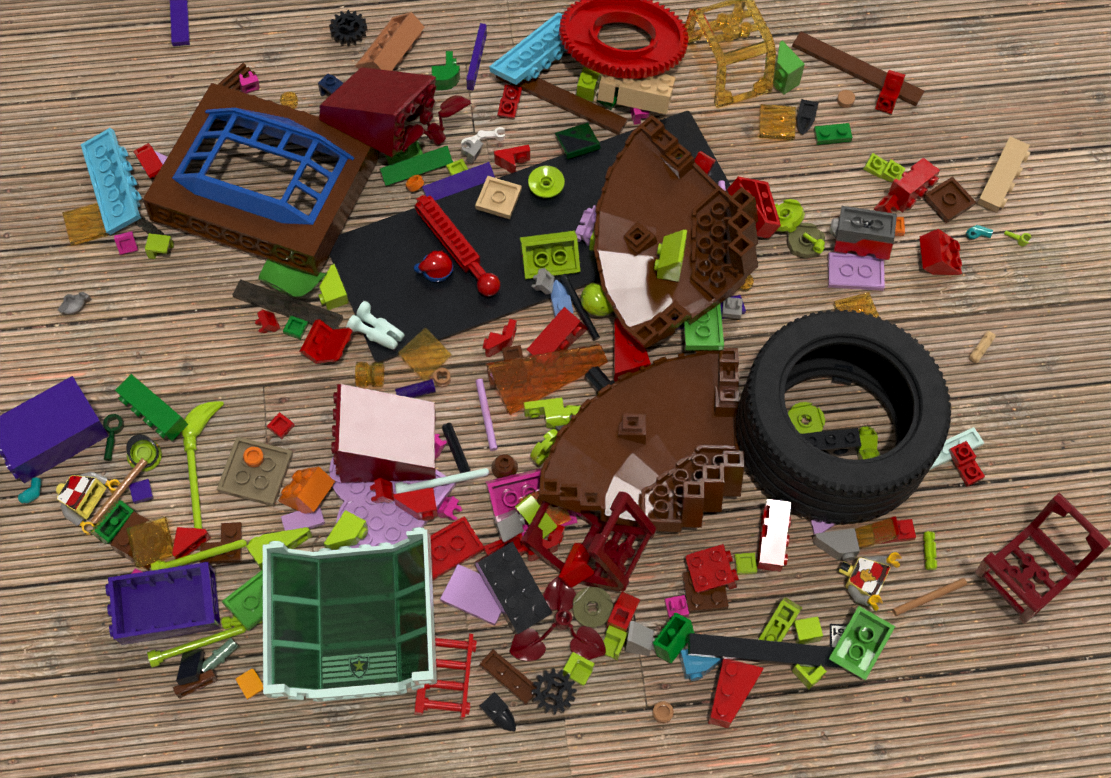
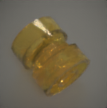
M356 362V387H365L369 383L372 387H383L384 362H372L371 365H368L367 362Z

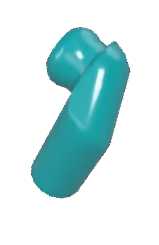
M975 225L967 230L966 236L972 240L980 236L991 238L993 230Z
M32 478L31 487L18 495V501L20 503H30L37 499L40 495L42 479Z

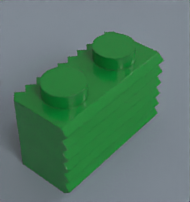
M121 500L115 501L111 508H108L109 511H106L101 520L95 524L96 526L93 527V530H90V533L104 544L110 543L134 511Z
M674 613V616H671L672 619H669L667 625L664 626L665 628L657 635L658 638H655V641H653L657 656L670 664L673 663L687 644L688 634L695 633L692 621L678 613Z

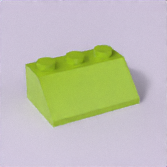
M575 231L520 237L525 279L538 275V269L543 268L553 276L580 272L578 240Z

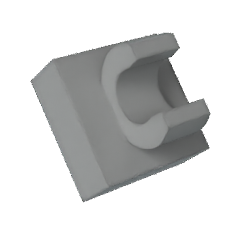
M478 139L475 144L471 140L466 141V145L470 147L469 149L463 146L461 148V152L467 155L466 161L470 164H473L483 147V143Z
M545 268L538 269V275L533 276L536 284H533L532 288L536 291L541 290L545 294H551L555 277Z
M728 297L724 300L722 317L741 319L743 299Z

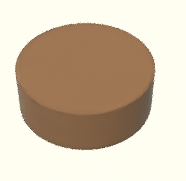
M850 90L840 91L837 103L844 108L851 107L855 101V94Z
M665 701L658 702L652 712L655 721L661 724L668 723L674 714L671 704Z

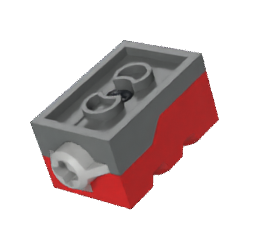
M841 206L840 216L833 218L830 226V234L836 238L834 251L841 253L854 251L859 256L873 254L878 259L889 260L895 238L897 214Z

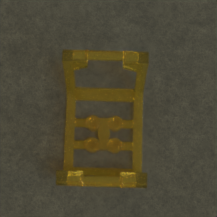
M726 0L706 7L690 9L685 23L689 37L688 43L701 40V36L704 35L716 58L717 73L714 95L716 108L772 92L776 48L772 34L754 0ZM735 4L732 14L720 13L714 21L708 22L704 15L705 12ZM752 17L755 24L751 25L749 22H743V19ZM696 21L698 22L701 29L694 30ZM722 30L723 34L715 36V31ZM758 30L764 40L723 53L719 44L721 41L732 42L736 38L748 37L751 32ZM766 54L764 76L753 84L751 91L732 96L731 91L725 90L727 65Z

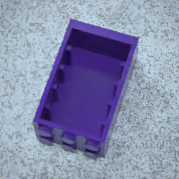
M73 376L0 415V455L6 461L5 464L15 479L20 478L24 484L109 436Z
M209 562L108 577V584H106L105 589L107 596H110V604L107 605L109 617L112 618L109 632L110 636L121 645L221 629L215 569Z

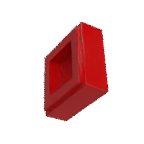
M279 412L267 425V429L280 439H283L295 425Z

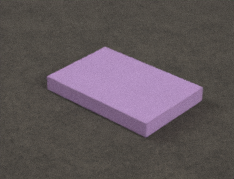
M829 252L828 288L884 291V259H878L875 255L869 254L859 256L852 253Z
M458 564L440 601L495 626L502 612L479 573Z

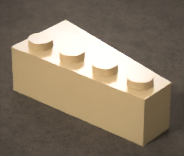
M1009 137L977 205L995 213L998 212L999 208H1004L1008 200L1005 196L1007 192H1012L1016 184L1012 181L1014 177H1019L1023 169L1020 165L1022 161H1027L1031 153L1028 152L1029 144Z

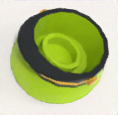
M138 434L132 436L127 442V461L131 467L134 468L141 458L148 462L142 469L144 472L150 471L159 465L162 452L160 446L151 438Z

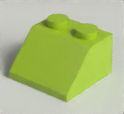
M681 230L664 236L663 243H659L657 254L660 255V259H656L654 270L657 271V278L679 282L687 230Z

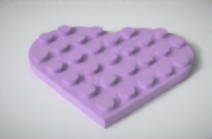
M332 458L329 468L330 477L335 481L332 488L341 501H343L336 523L346 510L365 520L368 527L366 537L363 540L360 539L357 545L349 547L359 548L363 544H368L372 547L379 546L380 543L385 542L393 545L408 538L406 531H412L413 528L417 527L423 528L428 521L418 520L396 506L395 501L390 503L372 502L371 497L376 496V492L371 491L370 486L375 484L374 482L341 483L340 476L336 475V465H334ZM436 470V478L446 477ZM427 480L390 481V482H392V485H393V493L396 494L395 483L403 482V483H407V484H413V483L422 482V481H427ZM456 483L433 487L437 509L456 486ZM393 557L367 559L362 561L379 563L389 561L393 559Z

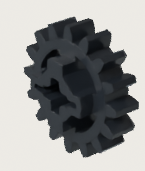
M347 10L345 14L343 11H340V16L335 14V19L330 20L331 37H334L335 41L340 40V44L347 42V45H350V42L356 44V40L362 41V36H366V19L362 18V14L357 15L356 11L350 13Z
M552 668L550 674L547 670H544L543 677L538 674L536 677L538 682L532 683V686L536 688L531 691L532 695H536L532 701L533 703L539 702L537 709L539 710L544 707L545 714L549 710H552L553 715L557 713V710L562 714L565 711L564 706L569 709L571 707L569 701L574 702L576 699L572 694H575L577 689L571 688L575 682H569L570 675L568 674L564 677L562 675L563 670H560L558 674L555 672V668ZM544 682L546 688L540 693L541 685ZM551 689L559 690L556 696L554 693L550 694L549 691ZM567 691V697L563 702L562 694ZM545 701H550L553 703V705L548 704Z

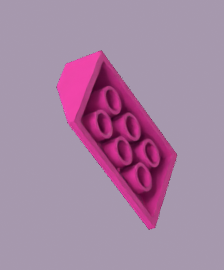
M542 468L485 481L494 517L513 510L520 514L515 506L529 494L541 505L543 500H540L539 494ZM550 504L546 511L556 525L567 526L578 523L576 513L572 510L560 506L553 507ZM525 519V525L522 526L524 530L521 532L522 536H524L529 527V523Z

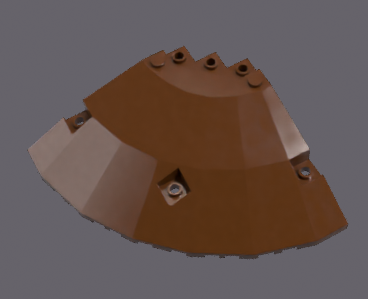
M653 115L648 117L632 131L625 142L623 150L617 154L615 162L607 170L606 181L596 206L594 253L603 293L624 330L644 348L674 334L675 330L684 321L691 325L733 295L746 283L745 279L758 268L755 247L758 245L756 230L758 214L755 197L743 187L731 196L695 163L691 153L678 143V139L665 129L662 122ZM681 230H687L679 282L657 278V271L654 270L656 259H660V255L657 254L659 243H663L664 236Z
M738 348L695 350V354L685 355L680 353L678 357L670 359L661 357L653 361V364L648 367L641 366L634 373L627 372L619 376L618 381L598 391L597 396L591 400L588 398L580 406L579 412L576 415H572L571 421L564 425L557 433L554 445L552 444L550 454L541 469L540 500L577 513H581V510L601 511V521L607 522L612 513L610 507L618 492L622 491L628 493L654 524L657 531L681 532L682 527L702 528L703 512H721L723 496L741 497L744 453L739 451L736 438V416L739 404ZM628 511L620 514L616 524L641 527Z

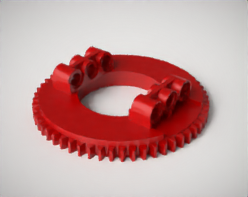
M579 0V2L575 1V4H571L567 11H564V15H562L560 20L559 36L564 49L568 50L567 53H570L572 58L574 57L576 61L600 74L616 78H648L669 71L670 67L674 68L675 65L679 64V61H682L689 42L687 28L682 23L683 20L679 19V16L675 15L674 11L670 12V8L665 9V5L659 6V2L653 3V0ZM613 22L636 25L644 29L652 37L648 46L637 50L613 48L598 38L603 25Z

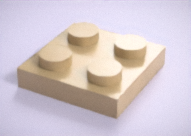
M487 176L475 209L510 219L522 191V186Z

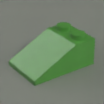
M858 606L829 660L866 681L896 626Z

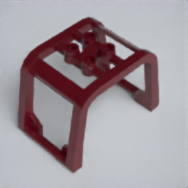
M619 491L610 507L612 513L607 522L601 521L588 510H581V513L575 512L591 525L582 543L590 554L587 564L592 557L596 560L595 573L579 584L624 592L629 585V578L643 551L657 531L654 524L628 493ZM543 501L529 524L521 543L561 573L565 563L543 546V530L538 527L551 504ZM628 511L641 527L619 525L616 522L620 514ZM613 534L612 539L608 540L609 535ZM627 536L626 541L619 546L618 543L621 537ZM635 539H644L626 572L624 564L627 559L632 558L635 554V549L632 546ZM602 573H608L607 577H601Z
M1059 492L1038 516L996 555L990 552L981 561L975 574L980 579L983 578L1020 615L1019 619L1025 624L1075 580L1111 545V542ZM1053 512L1062 517L1069 513L1090 533L1085 539L1092 551L1078 565L1039 528ZM1028 537L1067 574L1057 584L1049 578V572L1045 568H1041L1034 561V557L1031 554L1024 553L1018 547ZM1013 552L1020 559L1019 566L1023 568L1022 572L1019 567L1011 566L1005 559L1010 553ZM991 570L1028 606L1026 610L989 574ZM1032 577L1036 583H1044L1050 589L1043 597L1035 590V584L1030 581Z

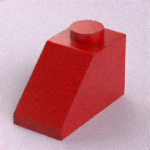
M433 487L393 494L395 505L418 520L428 521L438 516Z

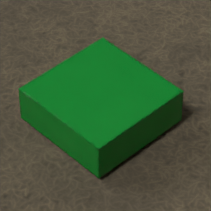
M290 316L283 329V334L301 340L309 325L308 321Z

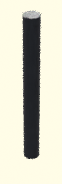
M562 274L559 278L570 295L593 341L598 340L600 336L589 315L583 309L576 291L567 275Z

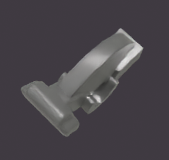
M79 292L77 295L67 294L64 296V301L58 308V311L63 315L76 314L83 308L85 301H91L92 298L85 292Z

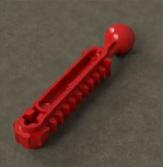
M430 195L418 197L416 199L417 203L414 204L418 215L463 271L467 272L470 270L477 278L479 292L489 297L495 295L500 289L498 277L493 273H486L480 266V256L435 202L433 197Z

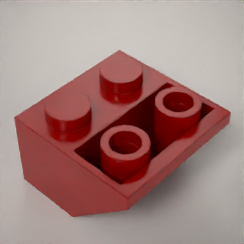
M940 229L919 236L924 270L932 275L962 274V260L959 253L960 244L957 240Z

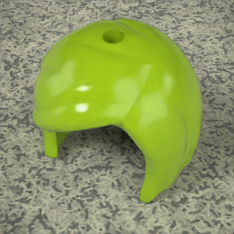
M591 283L584 288L581 295V305L586 312L593 316L602 317L614 311L604 295L601 285Z

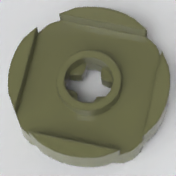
M800 223L797 229L789 233L788 246L791 249V253L794 256L803 258L817 257L819 254L813 250L814 244L802 241L804 240L803 234L806 232L814 239H822L824 242L825 235L812 223Z
M598 587L582 589L573 600V613L576 620L583 626L594 629L608 622L614 608L610 595ZM589 603H598V610L590 613L588 611L590 609Z

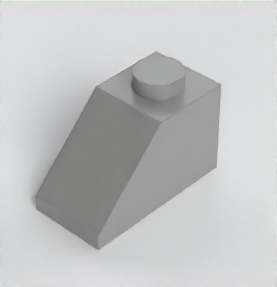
M516 510L493 517L498 535L503 542L524 531L522 527L525 525L524 518Z
M855 528L816 533L813 538L814 545L836 560L851 561L860 552Z
M630 621L625 652L650 656L651 650H655L653 641H655V638H653L654 631L635 621Z

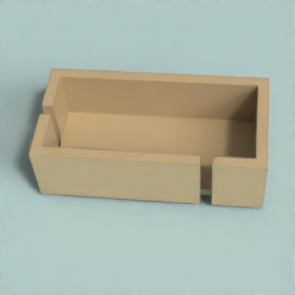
M658 74L648 78L624 79L602 75L597 100L613 103L615 89L619 87L616 104L667 115L676 77Z

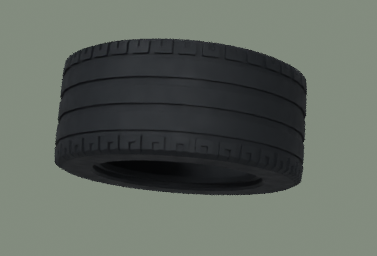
M835 309L834 311L826 310V312L818 311L816 314L813 312L809 316L804 315L802 318H796L794 322L790 321L786 326H782L780 330H777L766 341L756 356L738 404L736 416L737 444L740 445L739 451L744 453L745 466L749 469L750 475L754 476V481L758 482L759 487L764 488L765 493L769 494L773 500L791 502L790 509L793 510V513H799L804 518L807 516L810 520L816 519L818 522L826 521L829 524L831 522L835 524H856L858 521L860 523L867 520L871 521L875 517L879 518L890 511L892 512L905 502L919 487L941 453L951 422L949 389L946 386V380L943 379L942 371H939V365L935 364V359L930 356V352L926 351L916 338L913 339L910 333L904 332V329L898 328L896 324H891L888 320L884 321L879 316L876 318L873 314L857 313L854 310L849 312L848 310L839 311V309ZM835 364L853 366V370L851 372L849 369L835 368ZM822 376L844 378L862 385L879 398L888 410L895 428V448L880 456L860 460L839 458L819 450L810 444L791 422L786 409L785 392L799 382Z

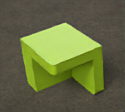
M149 233L145 245V252L148 258L156 259L157 253L166 254L169 248H173L174 243L171 236Z
M818 616L794 622L798 636L797 644L821 641L823 633Z
M610 625L608 626L603 641L606 648L605 656L618 661L627 640V632Z
M572 652L563 669V675L569 674V679L585 686L594 670L595 664Z
M799 664L794 666L792 670L795 676L808 689L813 687L827 672L822 666L816 668L800 666Z

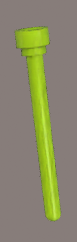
M241 539L168 562L157 560L151 562V570L183 566L243 548L247 545V542Z
M243 625L162 652L160 650L149 651L147 655L152 668L159 666L160 663L164 662V659L245 633L246 629Z

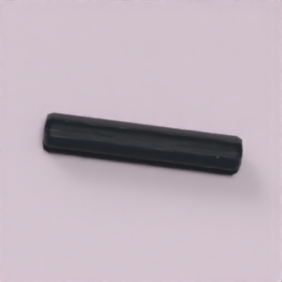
M452 423L443 424L442 430L459 472H469L471 469Z

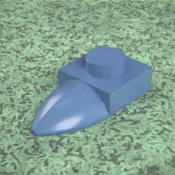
M555 280L551 293L554 318L564 307L573 314L570 295H568L562 283Z

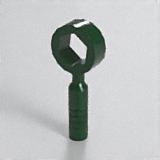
M110 414L103 421V426L109 433L104 454L105 461L112 460L115 443L114 434L120 433L124 428V422L118 414ZM116 419L119 421L118 427H108L110 421Z

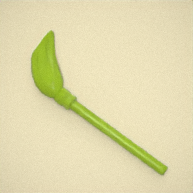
M222 401L207 402L192 409L184 419L188 425L181 432L184 438V451L187 453L194 528L202 529L195 451L197 450L196 437L202 432L211 416L224 405Z

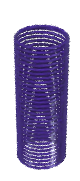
M433 379L395 389L396 395L400 394V396L410 398L436 392Z

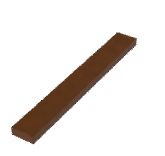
M802 31L793 42L792 47L882 90L887 72ZM904 81L898 98L913 106H917L925 91Z
M496 75V78L512 86L522 87L523 91L617 135H620L627 124V118L538 77L532 78L529 81L523 79L515 85Z

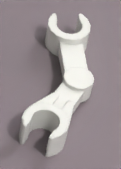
M498 127L495 131L480 130L475 136L463 139L461 147L466 145L467 140H471L474 144L477 139L480 141L486 138H495L498 141H502L505 139V134H498L505 133L503 127Z

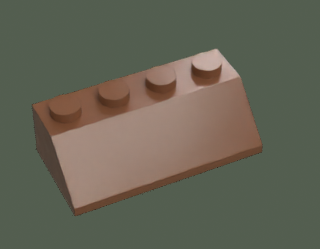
M412 12L392 17L355 66L358 69L363 67L394 71L393 68L403 60V55L412 48V43L422 35L421 32L425 27Z

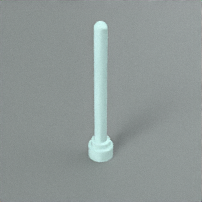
M483 468L413 484L398 482L395 483L396 494L484 477L489 474V470Z

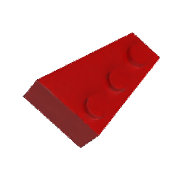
M924 157L914 164L908 173L905 171L901 175L902 179L898 180L896 178L892 182L888 196L893 194L899 199L897 204L902 213L907 208L911 209L915 205L916 199L918 197L922 198L927 193L930 186L933 187L939 180L940 170Z
M738 176L727 189L728 193L732 196L743 187L755 197L758 222L756 223L757 236L770 238L781 224L769 183Z
M564 307L526 350L547 368L549 365H553L558 357L588 329L575 315Z
M618 318L614 321L613 381L616 382L619 376L627 372L634 373L641 366L648 367L651 365L646 349L624 330Z
M723 659L708 723L729 728L764 668L731 659Z

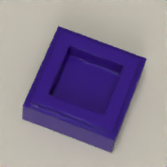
M149 479L129 485L134 504L154 499Z

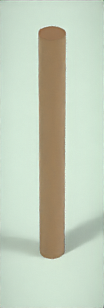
M143 458L139 460L91 519L94 524H97L101 517H103V514L109 511L108 508H111V505L121 497L147 465V461Z
M965 578L959 579L893 608V613L895 616L905 613L966 586L967 581Z

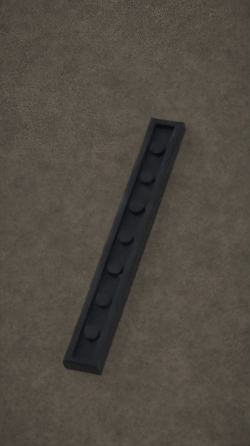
M695 633L688 634V655L795 666L799 664L800 666L816 668L822 666L826 669L846 670L829 660L835 647Z

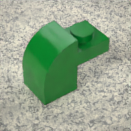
M446 51V66H432V76L436 77V91L452 89L460 80V65H457V58H453V51Z

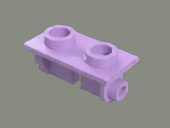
M595 205L592 209L587 208V210H584L580 220V224L584 225H578L575 232L578 242L584 240L587 246L590 244V238L595 229Z

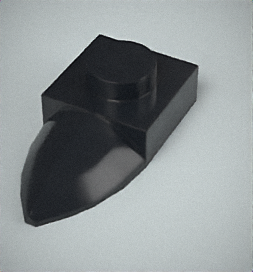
M801 99L797 115V125L801 135H804L813 125L819 102Z
M495 692L479 705V708L495 725L507 731H516L513 714L507 704Z

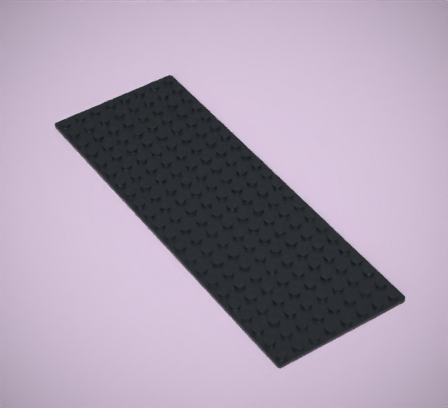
M684 111L659 120L664 124L665 129L678 139V143L691 153L694 159L698 152L701 151L716 160L708 176L717 185L718 181H725V189L728 193L727 189L730 183L691 112ZM634 130L600 141L601 149L567 159L564 154L497 178L522 186V191L510 219L475 209L484 183L435 200L480 256V266L486 273H493L498 277L500 289L493 296H484L479 292L477 278L470 270L467 272L463 271L418 215L415 208L340 234L329 256L332 263L335 264L354 314L357 315V310L361 303L367 301L371 305L370 313L375 318L386 319L387 322L405 334L401 341H397V347L392 350L374 341H370L366 334L363 333L376 363L384 362L551 299V294H545L541 290L536 291L532 288V285L536 284L533 278L525 279L520 237L568 231L576 232L578 225H584L580 224L584 210H587V208L592 209L594 205L597 206L598 199L600 200L602 194V187H604L607 170L609 166L613 165L617 154L621 153L626 140ZM541 166L557 168L564 176L563 190L551 198H542L535 195L528 185L531 172ZM584 240L578 242L580 272L566 274L574 290L600 281L595 253L589 250V246L586 245ZM432 251H443L453 263V272L444 281L431 282L422 273L414 271L415 264L421 263L423 258ZM554 275V281L558 280L562 283L559 278L561 275ZM362 322V323H364L365 325H367L368 327L374 328L372 325H370V324H368V323H366V322Z

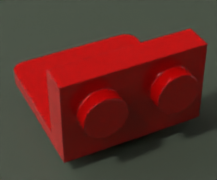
M317 319L313 323L299 352L315 364L335 362L342 357V351L351 339L352 329L348 327L333 330L323 321Z
M724 544L686 556L693 586L697 593L728 585L729 590L737 588L735 582L739 580L737 571L731 568L730 562H733L730 550L726 551Z

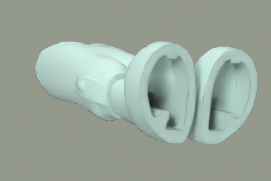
M363 301L357 310V315L351 316L346 328L349 327L352 329V332L364 333L370 341L394 350L398 345L397 341H401L405 334L387 322L386 319L375 318L370 313L371 305L367 301ZM362 322H366L372 325L374 328H370Z

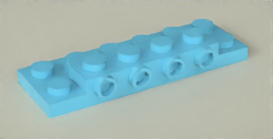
M556 13L490 65V72L517 85L523 79L529 81L532 78H537L540 71L544 68L548 69L555 59H561L563 53L567 50L564 49L559 36L560 20L563 14Z
M108 128L82 143L81 148L106 233L112 235L141 218L138 207H140L139 201L142 198L140 193L135 190L137 181L130 173L133 168L126 160L128 152L123 146L121 147L118 144L115 131Z

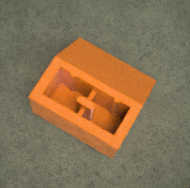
M319 466L297 470L293 474V480L281 491L282 495L278 501L304 514L315 512L335 481Z

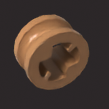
M438 368L433 374L434 383L437 386L446 387L451 381L449 370ZM439 375H441V376H444V375H445V378H446V379H445V380H443V379H440V380H439Z

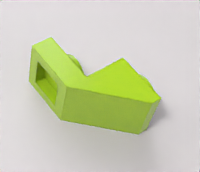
M863 426L858 429L862 445L858 453V459L880 456L877 450L878 435L874 428Z

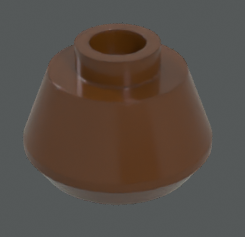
M500 455L492 462V473L497 478L514 475L518 471L517 461L512 456Z

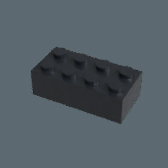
M513 542L506 543L474 562L513 634H519L553 614Z

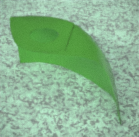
M266 260L258 279L284 295L300 297L310 292L327 273L320 272L318 276Z

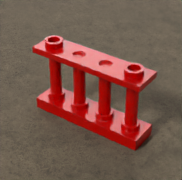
M469 634L468 641L435 638V646L467 650L465 662L436 659V667L464 670L463 682L437 680V683L433 685L424 684V688L416 690L414 715L422 716L423 710L427 711V709L460 712L459 720H464L465 715H469L470 702H467L471 655L472 652H476L477 640H473L474 634ZM427 635L422 637L419 672L428 671ZM439 688L462 691L461 703L429 700V698H425L426 689Z

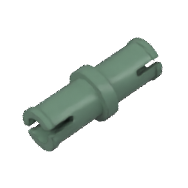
M231 637L220 648L214 649L212 651L213 654L203 662L201 668L203 672L211 669L214 670L220 663L223 664L233 651L239 648Z

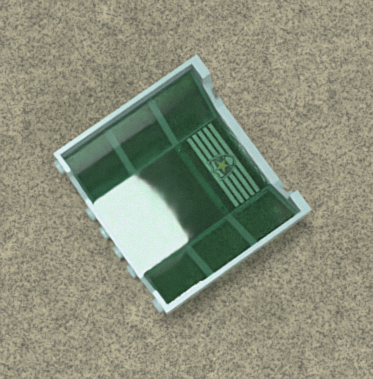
M417 527L413 528L412 531H406L408 538L393 545L387 542L372 547L371 545L363 544L359 548H351L349 546L340 547L339 550L322 548L318 552L288 549L280 541H271L269 544L263 545V694L268 698L288 697L289 700H304V697L313 699L315 702L403 695L407 693L408 688H412L415 691L424 688V684L433 685L437 683L431 537L427 529Z

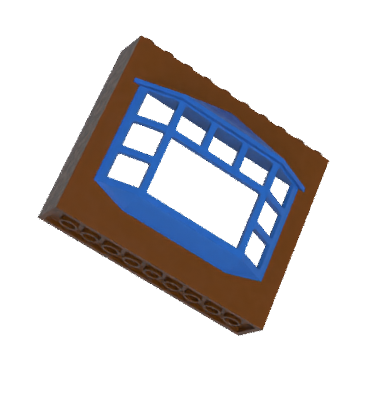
M211 83L142 200L151 221L318 276L380 156L378 150L320 121L319 116L293 109L287 105L283 106L271 100H264L239 90H233L224 85ZM216 118L228 122L222 131H209ZM234 124L254 130V133L248 139L232 134L230 131ZM261 133L282 139L277 148L257 142ZM204 139H218L212 151L197 152ZM226 139L301 163L282 199L279 200L206 176ZM288 142L309 148L305 156L284 150ZM315 150L339 158L332 172L311 160ZM191 160H206L199 173L184 174ZM307 166L328 178L321 194L299 181ZM295 187L316 199V203L309 216L287 203Z

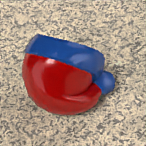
M432 251L423 258L421 263L415 264L414 271L422 273L431 282H441L446 280L453 272V263L443 251Z

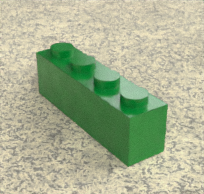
M132 374L115 389L119 394L117 399L125 406L128 404L132 406L130 410L137 417L142 415L144 417L143 422L150 428L156 427L155 432L163 439L167 437L173 441L188 425L177 412Z

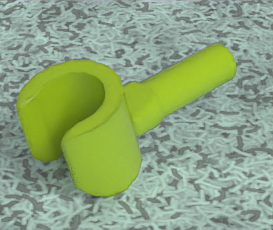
M1007 230L1004 233L1018 240V244L1022 247L1026 246L1031 239L1029 233H1024L1021 236Z
M805 232L803 237L814 244L813 250L816 253L821 254L825 248L824 240H816Z

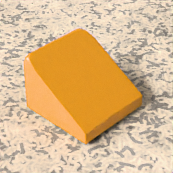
M254 668L235 679L247 700L263 690V683Z

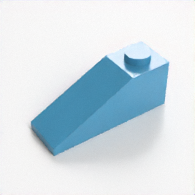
M688 649L681 650L679 654L684 678L691 681L702 679L703 676L723 660L722 658L688 655Z

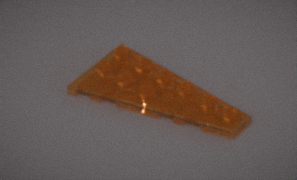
M596 344L485 364L507 413L511 415L524 408V402L537 401L585 375L592 367L604 365L608 360L602 345Z

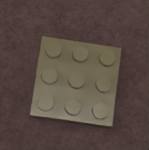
M236 436L217 491L274 506L293 456V451ZM249 447L260 448L264 455L263 463L258 467L246 465L243 458L246 449Z

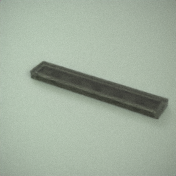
M241 279L232 294L235 299L287 317L294 316L308 321L310 325H313L315 320L320 319L335 330L339 328L343 320V315Z

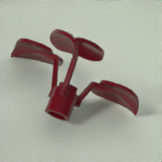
M459 95L446 99L440 105L441 110L438 112L440 125L427 123V131L418 124L405 126L402 151L405 152L423 133L435 145L443 143L446 135L443 132L445 128L442 118L454 115L472 104L471 101ZM414 113L409 115L405 121H414L420 115Z
M557 576L548 584L543 594L551 611L557 610L554 623L540 638L538 632L531 628L515 634L509 652L513 657L521 661L531 662L540 659L546 651V647L541 641L555 628L558 630H566L568 628L574 637L570 642L571 652L587 660L604 656L606 648L601 636L593 628L581 626L577 633L574 632L573 625L571 624L572 614L569 610L573 608L576 592L573 587L569 588Z

